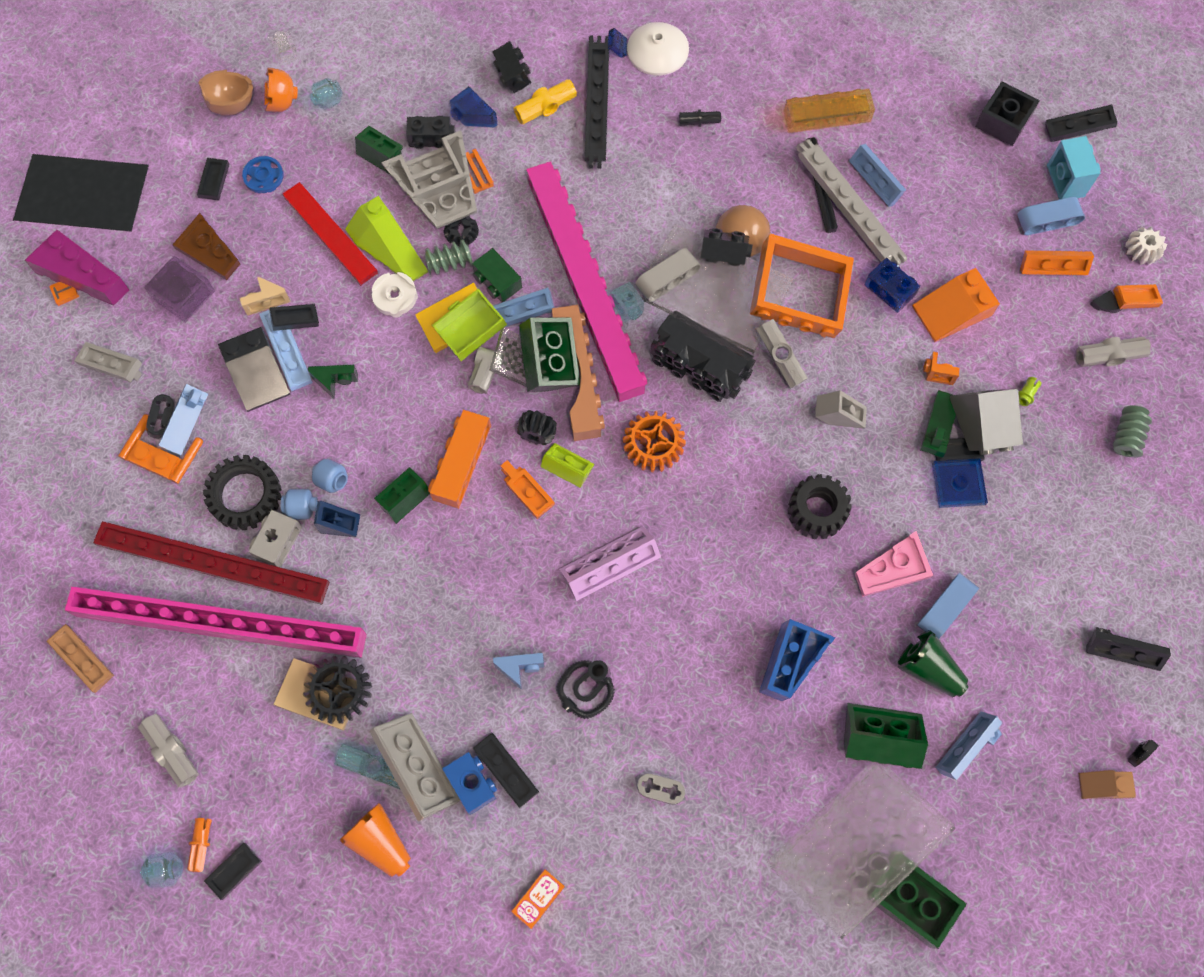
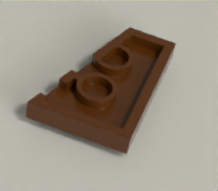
M201 213L195 217L172 244L177 251L225 280H228L240 265L239 260L220 239Z

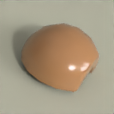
M218 70L206 74L198 82L205 104L211 112L223 116L236 115L244 111L251 102L253 85L247 75L243 76L239 73L227 72V70Z
M748 205L731 207L720 216L716 228L726 233L739 231L749 236L748 244H753L751 256L761 252L763 242L771 233L770 224L766 216L759 209Z

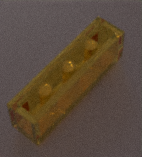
M870 88L823 95L815 94L801 98L794 97L786 99L784 108L788 133L868 123L872 121L875 112Z

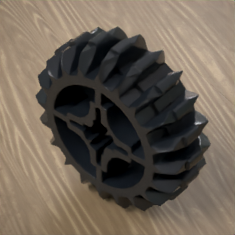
M333 656L331 664L327 659H323L322 663L324 666L322 668L317 664L314 665V669L317 671L315 675L310 672L307 676L312 681L304 682V686L310 689L303 693L305 698H310L305 704L307 707H313L310 711L311 714H319L318 719L321 721L327 718L329 724H333L336 717L339 724L344 723V716L349 721H353L352 713L355 712L361 715L362 712L359 706H368V703L363 699L372 697L370 692L365 691L372 687L371 682H365L370 678V675L363 673L365 667L362 664L357 666L355 659L350 660L348 663V658L343 656L339 663L338 658ZM338 672L335 673L331 681L323 682L328 675ZM346 672L354 675L357 689L347 686ZM337 685H340L344 690L336 695L332 690ZM319 691L329 694L328 702L330 703V708L322 705ZM353 698L348 705L338 709V707H341L344 699Z

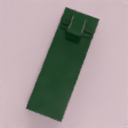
M938 390L920 450L943 458L956 413L950 400V395L953 394Z

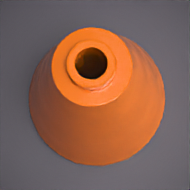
M380 803L368 811L351 830L349 829L340 838V842L390 877H393L395 874L400 877L410 867L408 862L411 857Z

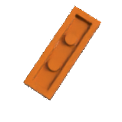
M1025 250L1020 271L1022 274L1089 275L1094 255L1092 251Z

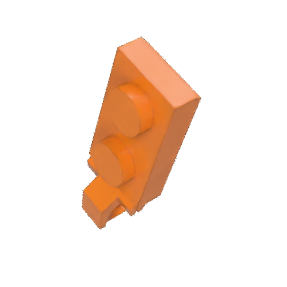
M508 460L500 465L501 471L507 476L504 479L507 487L536 519L540 518L555 505L553 499L525 468L522 469L519 466L515 469Z

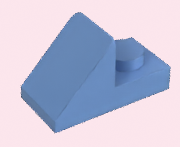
M543 653L493 658L495 667L520 689H522L521 669H525L526 673L540 671L539 668L545 667Z

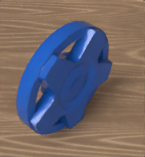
M269 156L253 158L245 165L242 172L245 185L252 192L256 193L273 192L282 183L284 177L281 164ZM261 162L258 167L253 166V165H255V164ZM271 163L275 164L278 168H272ZM247 175L252 177L249 182L247 181Z

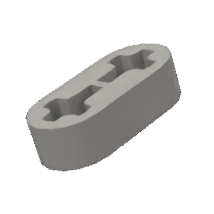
M645 774L638 781L637 788L639 793L648 799L676 805L685 796L684 786L676 780L654 774ZM648 779L653 780L652 784L660 787V790L651 789L650 793H646L642 782L646 783ZM673 786H677V791L681 795L676 796L672 800L669 793L662 792L663 788L671 789Z

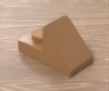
M1105 770L1078 773L1082 799L1136 798L1133 772Z

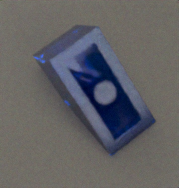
M469 86L449 100L451 116L454 120L460 121L464 126L493 128L498 126L496 112Z

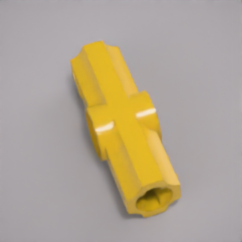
M568 79L549 89L546 87L539 88L534 92L532 98L513 107L514 113L520 124H525L542 114L543 116H550L557 111L559 105L575 98L577 91L572 81Z

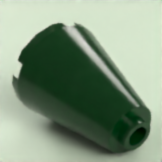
M931 630L924 631L917 636L920 640L915 645L910 643L898 660L899 666L897 667L908 675L950 697L962 696L968 689V678L935 633Z

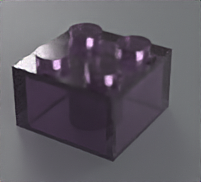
M175 255L144 286V289L153 301L184 323L215 292L205 276Z

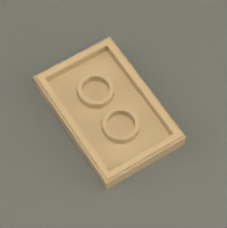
M293 658L273 705L344 731L348 722L346 716H344L343 724L338 723L337 717L333 724H329L327 718L321 721L318 719L319 714H311L310 711L313 707H307L305 704L310 698L303 696V693L310 689L304 686V682H311L312 679L307 676L310 672L315 675L317 671L314 669V665ZM335 673L328 675L323 682L331 681ZM346 677L347 686L357 689L356 680ZM337 685L332 691L338 695V692L341 693L344 689ZM319 691L322 705L330 708V703L328 702L329 694ZM353 698L344 699L341 707H338V709L348 705Z

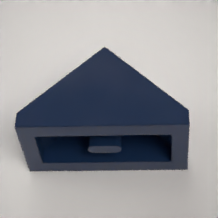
M321 500L318 501L314 525L320 534L357 537L360 514Z

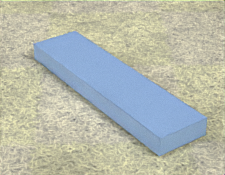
M269 310L260 313L259 315L290 390L294 391L313 383L291 329L273 331Z

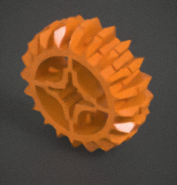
M655 410L653 416H650L646 411L644 418L638 414L636 421L631 420L629 422L630 428H625L624 433L626 436L623 437V443H625L623 449L625 452H629L627 454L628 460L634 459V466L642 463L641 469L643 471L647 466H650L652 473L655 471V467H658L662 472L664 471V465L671 468L673 466L672 461L677 463L680 459L678 455H683L684 453L682 447L685 446L686 440L682 438L685 437V432L679 431L681 429L680 423L674 424V416L666 419V412L662 416H658V411ZM649 427H654V429L650 431L644 430ZM663 430L669 433L673 443L662 435ZM658 434V442L656 441V444H653L651 448V441L652 439H655ZM635 440L640 441V444L646 447V453H643L637 447ZM657 452L665 453L659 456H653Z

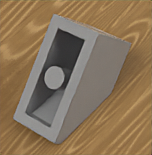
M839 390L817 396L815 417L828 425L863 429L866 428L867 407Z

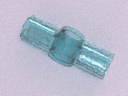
M342 744L335 757V766L401 790L384 759ZM378 761L381 765L379 772L373 775L369 774V764Z

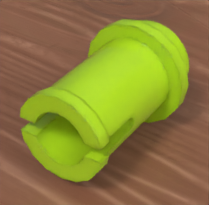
M1028 377L1022 390L1018 391L1019 404L1021 406H1029L1034 402V395L1041 386L1040 380L1034 384L1037 380L1036 377Z

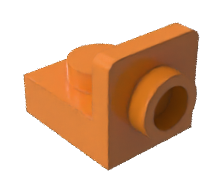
M933 351L930 358H926L924 362L923 372H927L926 381L954 385L959 377L960 368L953 367L947 363L937 364L938 352Z

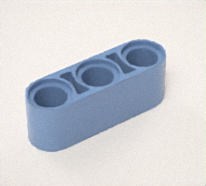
M1077 197L1028 206L1017 213L1025 235L1074 226L1085 219Z
M958 573L917 626L924 631L931 630L939 639L976 594L979 587L961 573Z

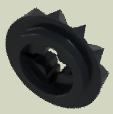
M470 216L445 225L443 230L446 240L450 244L454 241L457 246L460 245L461 239L464 240L466 245H470L479 234L476 220H473ZM460 224H462L464 228L462 236H460V233L457 230L459 229Z

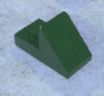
M355 365L308 366V372L312 379L333 399H335V383L349 385L352 382H358V372Z

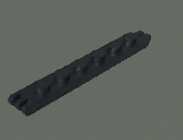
M589 35L585 161H589V169H593V161H597V169H602V161H606L610 36H605V42H601V36L597 35V42H594L593 35Z

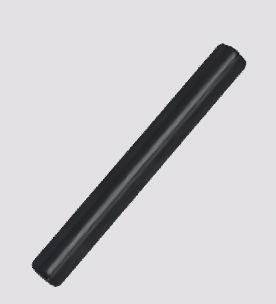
M815 137L807 138L813 145L818 144ZM813 176L825 231L827 233H834L837 231L838 225L832 200Z

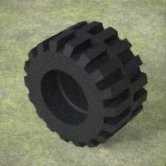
M817 474L815 479H813L811 475L805 481H800L798 486L795 487L788 503V514L791 515L789 518L791 524L796 523L794 528L797 532L801 529L804 531L803 536L807 537L808 534H811L812 539L817 540L818 536H821L822 539H827L829 535L832 537L838 530H841L850 515L849 512L851 511L852 504H849L851 496L846 495L848 489L845 486L841 488V482L838 479L834 482L831 480L832 476L827 475L826 478H822V474ZM814 497L822 498L831 506L832 514L825 517L817 516L808 509L806 501Z

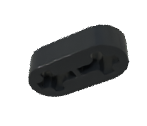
M157 395L152 401L146 424V432L152 438L159 439L162 437L172 415L174 402L168 395ZM161 401L166 402L167 406L163 414L159 413L160 407L156 405L161 404ZM157 419H160V427L164 429H159L158 432H155L152 426L156 424Z

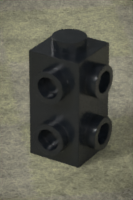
M511 41L492 51L496 59L493 61L494 66L499 73H502L500 80L505 88L509 87L513 93H516L532 83L529 77L531 71L526 62L522 61L524 55L519 47L515 48Z
M450 116L407 117L406 136L409 147L417 149L424 147L441 148L443 147L441 138L456 132L455 125H451Z
M711 228L705 230L700 258L710 263L721 261L727 262L731 266L745 265L746 257L751 258L753 244H748L749 236L743 232L734 231L726 233L721 229Z

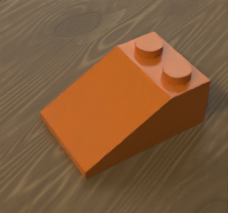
M974 268L953 278L914 303L912 307L934 342H937L991 317L1000 303L977 268Z

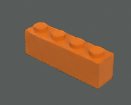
M464 409L461 416H457L455 419L454 434L447 439L445 446L446 454L444 458H440L437 465L438 474L436 479L433 478L428 489L433 501L458 509L491 428L489 417Z

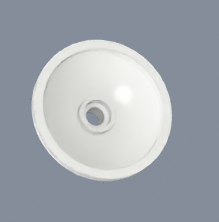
M652 22L640 26L631 34L627 44V54L631 63L641 72L655 76L667 75L677 71L686 62L689 53V44L682 31L673 25L662 22Z

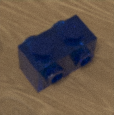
M887 257L869 273L864 284L897 313L916 296L920 288L915 278L908 276L900 269L897 263L890 261Z

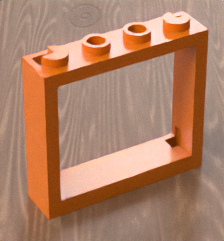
M770 233L762 245L750 315L761 317V320L774 319L775 322L782 326L796 327L803 332L820 334L824 338L826 336L835 338L843 330L854 258ZM773 255L840 274L833 320L764 301Z

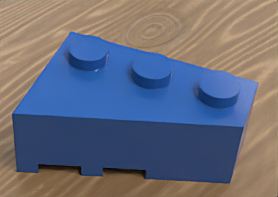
M792 619L782 623L759 693L779 701L790 699L836 637Z

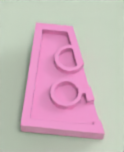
M917 531L855 573L863 597L925 580L933 576Z

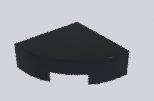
M1111 290L1090 303L1098 311L1103 310L1117 313L1122 310L1119 308L1116 297Z
M1153 740L1141 742L1128 757V762L1134 767L1140 765L1159 745Z

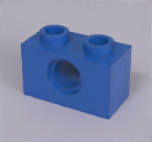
M468 752L442 768L468 814L472 815L497 799L494 795L497 788L490 777L484 778L481 773L484 766L477 755L472 757ZM470 776L478 777V785L474 789H468L465 785L466 779Z

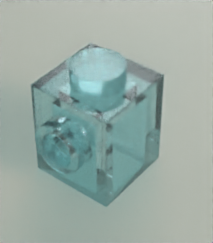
M631 282L611 292L615 309L624 322L630 319L636 320L644 312V301Z

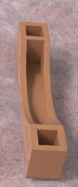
M579 305L552 308V318L572 317L577 363L581 375L580 391L575 404L570 410L574 441L599 438L601 437V429H605L603 415H598L597 408H601L599 394L594 393V387H597L595 373L591 374L590 367L593 366L592 353H587L586 346H590L588 332L584 333L582 327L586 326L584 312L580 313Z

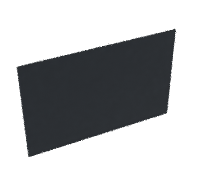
M32 154L13 221L132 232L149 165Z

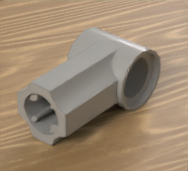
M479 347L475 357V367L468 383L469 389L476 393L487 394L494 373L499 371L496 365L497 363L500 365L502 363V360L498 359L499 354L503 356V353Z

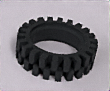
M236 455L233 456L234 461H230L228 458L223 460L225 465L222 467L218 463L215 466L217 469L216 473L210 471L208 476L211 480H205L204 485L207 489L203 490V495L206 497L204 503L208 507V511L222 525L230 526L234 530L240 528L243 531L248 530V526L252 529L257 528V523H262L265 516H269L271 510H278L279 504L277 501L281 500L282 495L279 491H282L278 477L266 462L260 461L259 458L254 456L251 459L249 455H243V459ZM240 474H253L259 477L263 482L264 490L261 500L255 507L244 512H234L224 506L222 493L229 480Z

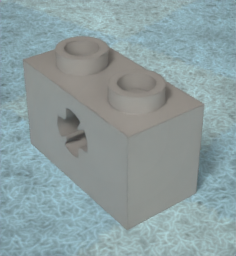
M271 510L269 516L267 515L263 519L258 536L252 539L249 553L255 559L264 563L282 567L302 526L297 520ZM277 536V539L275 541L273 539L272 542L270 541L272 537L276 538Z

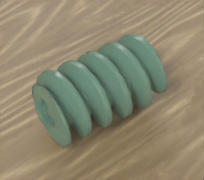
M463 239L460 240L459 247L453 241L451 242V249L446 244H443L442 251L437 246H434V253H431L429 248L425 249V258L430 277L432 270L439 275L441 267L447 273L449 265L454 270H457L458 263H460L462 268L466 267V261L471 266L473 263L469 246L466 245Z
M1129 405L1122 409L1120 424L1117 427L1118 432L1115 435L1116 440L1113 442L1115 453L1134 458L1143 456L1141 449L1145 448L1144 441L1148 438L1146 433L1150 431L1148 425L1152 423V418L1148 416L1150 411L1147 408Z

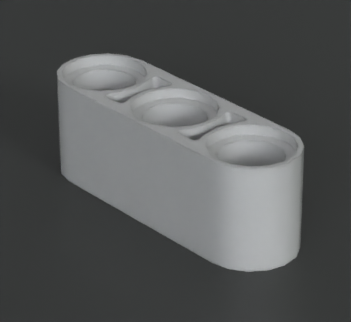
M684 248L642 274L635 284L647 300L652 302L695 275L701 268V265L690 251Z

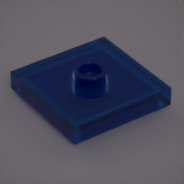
M980 458L934 461L932 463L939 508L981 506L988 503Z

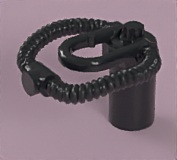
M581 660V662L573 663L564 671L558 681L559 683H557L556 691H558L559 699L563 702L562 707L568 713L572 712L577 717L589 719L602 713L610 705L615 689L610 677V668L606 663L600 660L593 662ZM579 667H588V672L574 684L573 691L577 699L583 702L591 701L605 685L608 691L601 705L587 712L580 710L563 691L564 685L568 680L567 678ZM591 677L598 686L593 689L591 695L587 697L581 696L578 690L580 684L584 681L587 682V678Z

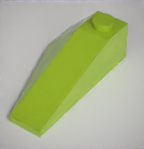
M379 196L359 206L345 228V231L358 248L372 255L375 260L385 264L394 273H404L413 281L428 273L424 263Z

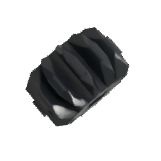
M531 410L523 412L517 423V434L522 439L536 445L541 444L544 446L551 443L556 434L557 422L553 420V417L540 413L538 410L535 412Z

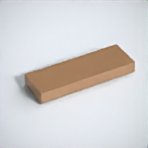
M65 624L46 641L92 692L96 693L115 676L69 625Z

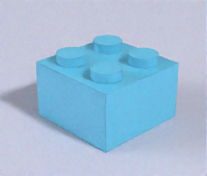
M1087 136L1061 140L1047 164L1059 200L1070 197H1085L1100 175V165L1095 160L1093 147L1089 144Z

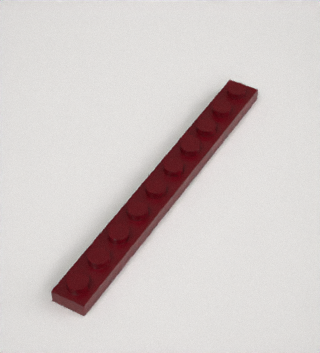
M104 521L101 522L93 544L99 547L321 605L330 584L327 579Z

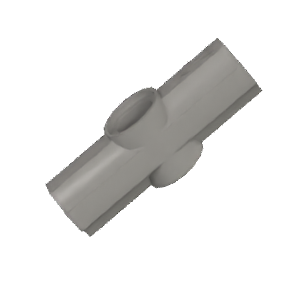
M774 319L758 327L756 330L790 389L807 380L808 378L793 354L791 346L785 340ZM780 348L786 349L788 357L784 360L778 359L775 354L776 350Z
M1112 337L1099 344L1079 346L1076 349V360L1081 367L1106 364L1109 367L1124 363L1126 360L1148 357L1151 344L1149 339L1145 337L1121 340L1120 337Z
M154 714L144 719L138 728L152 747L151 753L162 767L166 768L177 786L182 788L196 780L199 773L185 754L186 749L176 735L170 732L158 714Z

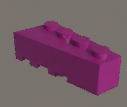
M59 230L53 232L25 259L26 263L36 274L49 277L55 282H62L74 287L77 291L85 292L89 296L113 306L129 291L121 277Z

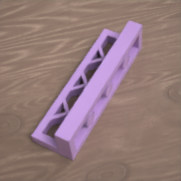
M642 526L559 570L568 583L574 598L578 601L661 558L655 539ZM644 536L643 539H641V540H639V541H634V540L638 539L639 537ZM618 548H622L621 550H619V551H617V552H613L614 550H616V549H618ZM597 559H601L600 561H598V562H596V563H592L593 561H595V560H597ZM579 570L577 573L569 575L571 572Z

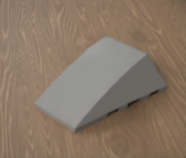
M461 130L441 138L443 147L407 162H405L402 154L381 162L437 229L477 213Z

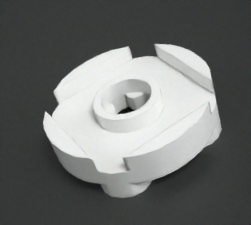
M404 273L384 274L374 282L372 287V299L376 308L381 313L395 318L412 309L418 298L413 280ZM400 291L398 293L399 296L396 298H391L390 292Z

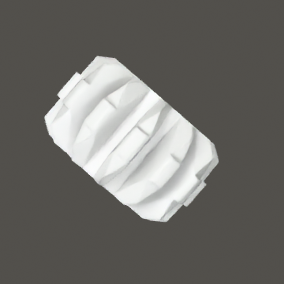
M1141 227L1130 234L1125 245L1128 248L1126 255H1133L1132 261L1138 259L1140 265L1145 262L1150 265L1163 256L1167 246L1164 243L1166 237L1159 236L1160 230L1154 232L1152 227L1147 229Z

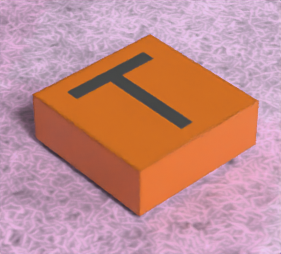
M62 282L49 286L58 306L79 297L74 287Z

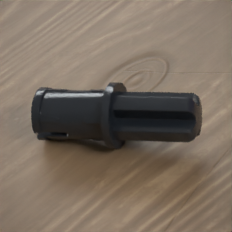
M698 109V111L679 112V126L698 125L701 127V124L720 123L722 119L720 111L701 112V109Z

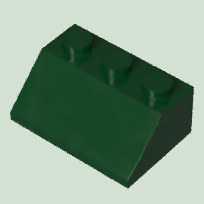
M572 317L529 318L521 323L519 331L527 392H548L579 386L580 378Z
M847 703L844 733L845 758L922 769L928 748L922 714Z

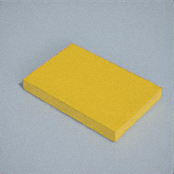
M474 282L415 314L435 353L449 346L432 325L449 312L448 308L456 301L461 303L477 290Z

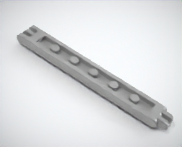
M809 139L798 144L799 159L884 267L890 271L901 263L906 262L907 256L820 146L818 144L813 145Z

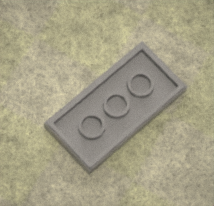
M412 713L373 727L369 731L418 822L460 801Z

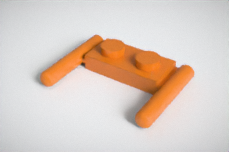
M144 414L118 457L179 484L202 446L203 440L196 437L183 459H180L139 440L146 430L149 416Z

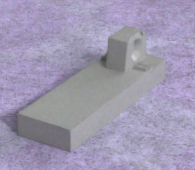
M85 342L74 360L83 367L130 383L133 379L138 381L142 375L139 371L142 363L138 359Z

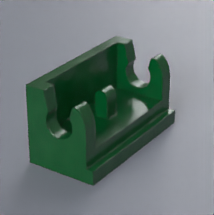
M369 125L355 137L356 155L390 175L381 162L401 155L403 145Z
M409 467L374 499L381 509L397 524L422 502L430 492L425 481Z

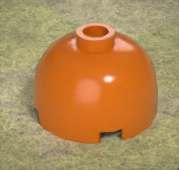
M267 68L266 76H269V79L265 82L264 104H267L265 111L282 112L287 110L291 106L293 99L297 100L298 88L293 86L292 78L285 71Z

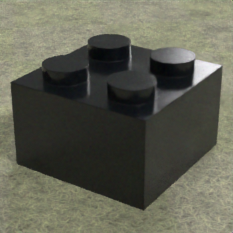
M1001 81L981 112L975 127L1013 146L1032 117L1040 100Z

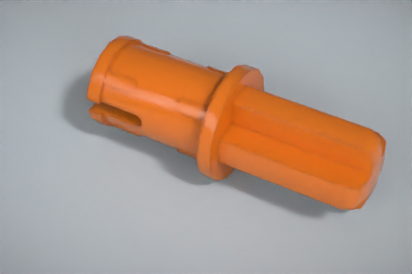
M195 818L192 841L188 844L191 846L187 870L190 872L203 871L206 849L210 847L208 837L212 823L211 819Z

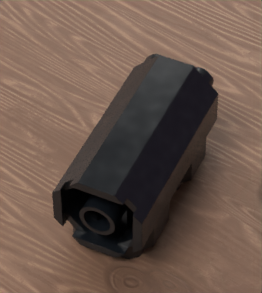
M677 310L667 316L656 333L659 335V340H653L650 353L653 355L652 361L654 364L671 370V373L677 378L682 379L684 375L690 376L692 379L690 384L695 389L706 391L717 402H721L723 398L728 399L731 397L735 399L741 390L740 385L742 381H748L753 372L752 367L756 362L753 359V355Z

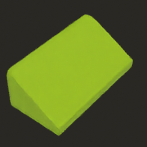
M556 443L544 454L541 463L543 469L579 488L584 484L595 465Z

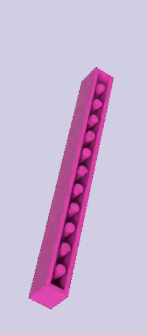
M551 161L526 169L527 181L581 312L585 314L586 324L618 401L622 402L645 394V385L648 384L644 372H640L638 369V357L635 352L632 353L630 350V338L627 333H623L621 328L623 327L622 319L613 310L615 308L611 295H607L605 291L607 289L603 276L600 277L597 272L599 271V266L596 258H591L589 241L583 239L582 225L580 221L576 222L575 220L576 212L573 204H569L567 201L569 197L566 187H561V176L558 169L553 168Z
M72 586L65 607V611L79 618L362 658L367 636L360 627Z

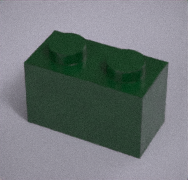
M491 248L472 263L475 280L479 284L483 283L487 287L490 296L493 299L498 298L501 303L523 288L521 276L494 248Z

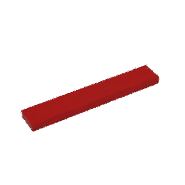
M300 182L282 193L284 199L360 286L378 274L377 269Z

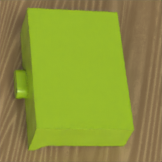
M478 288L461 303L459 301L453 303L448 308L449 312L432 326L459 360L462 361L503 329L507 323Z

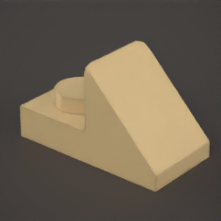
M257 277L261 292L249 293L245 297L240 298L241 305L247 315L291 302L285 288L261 277Z

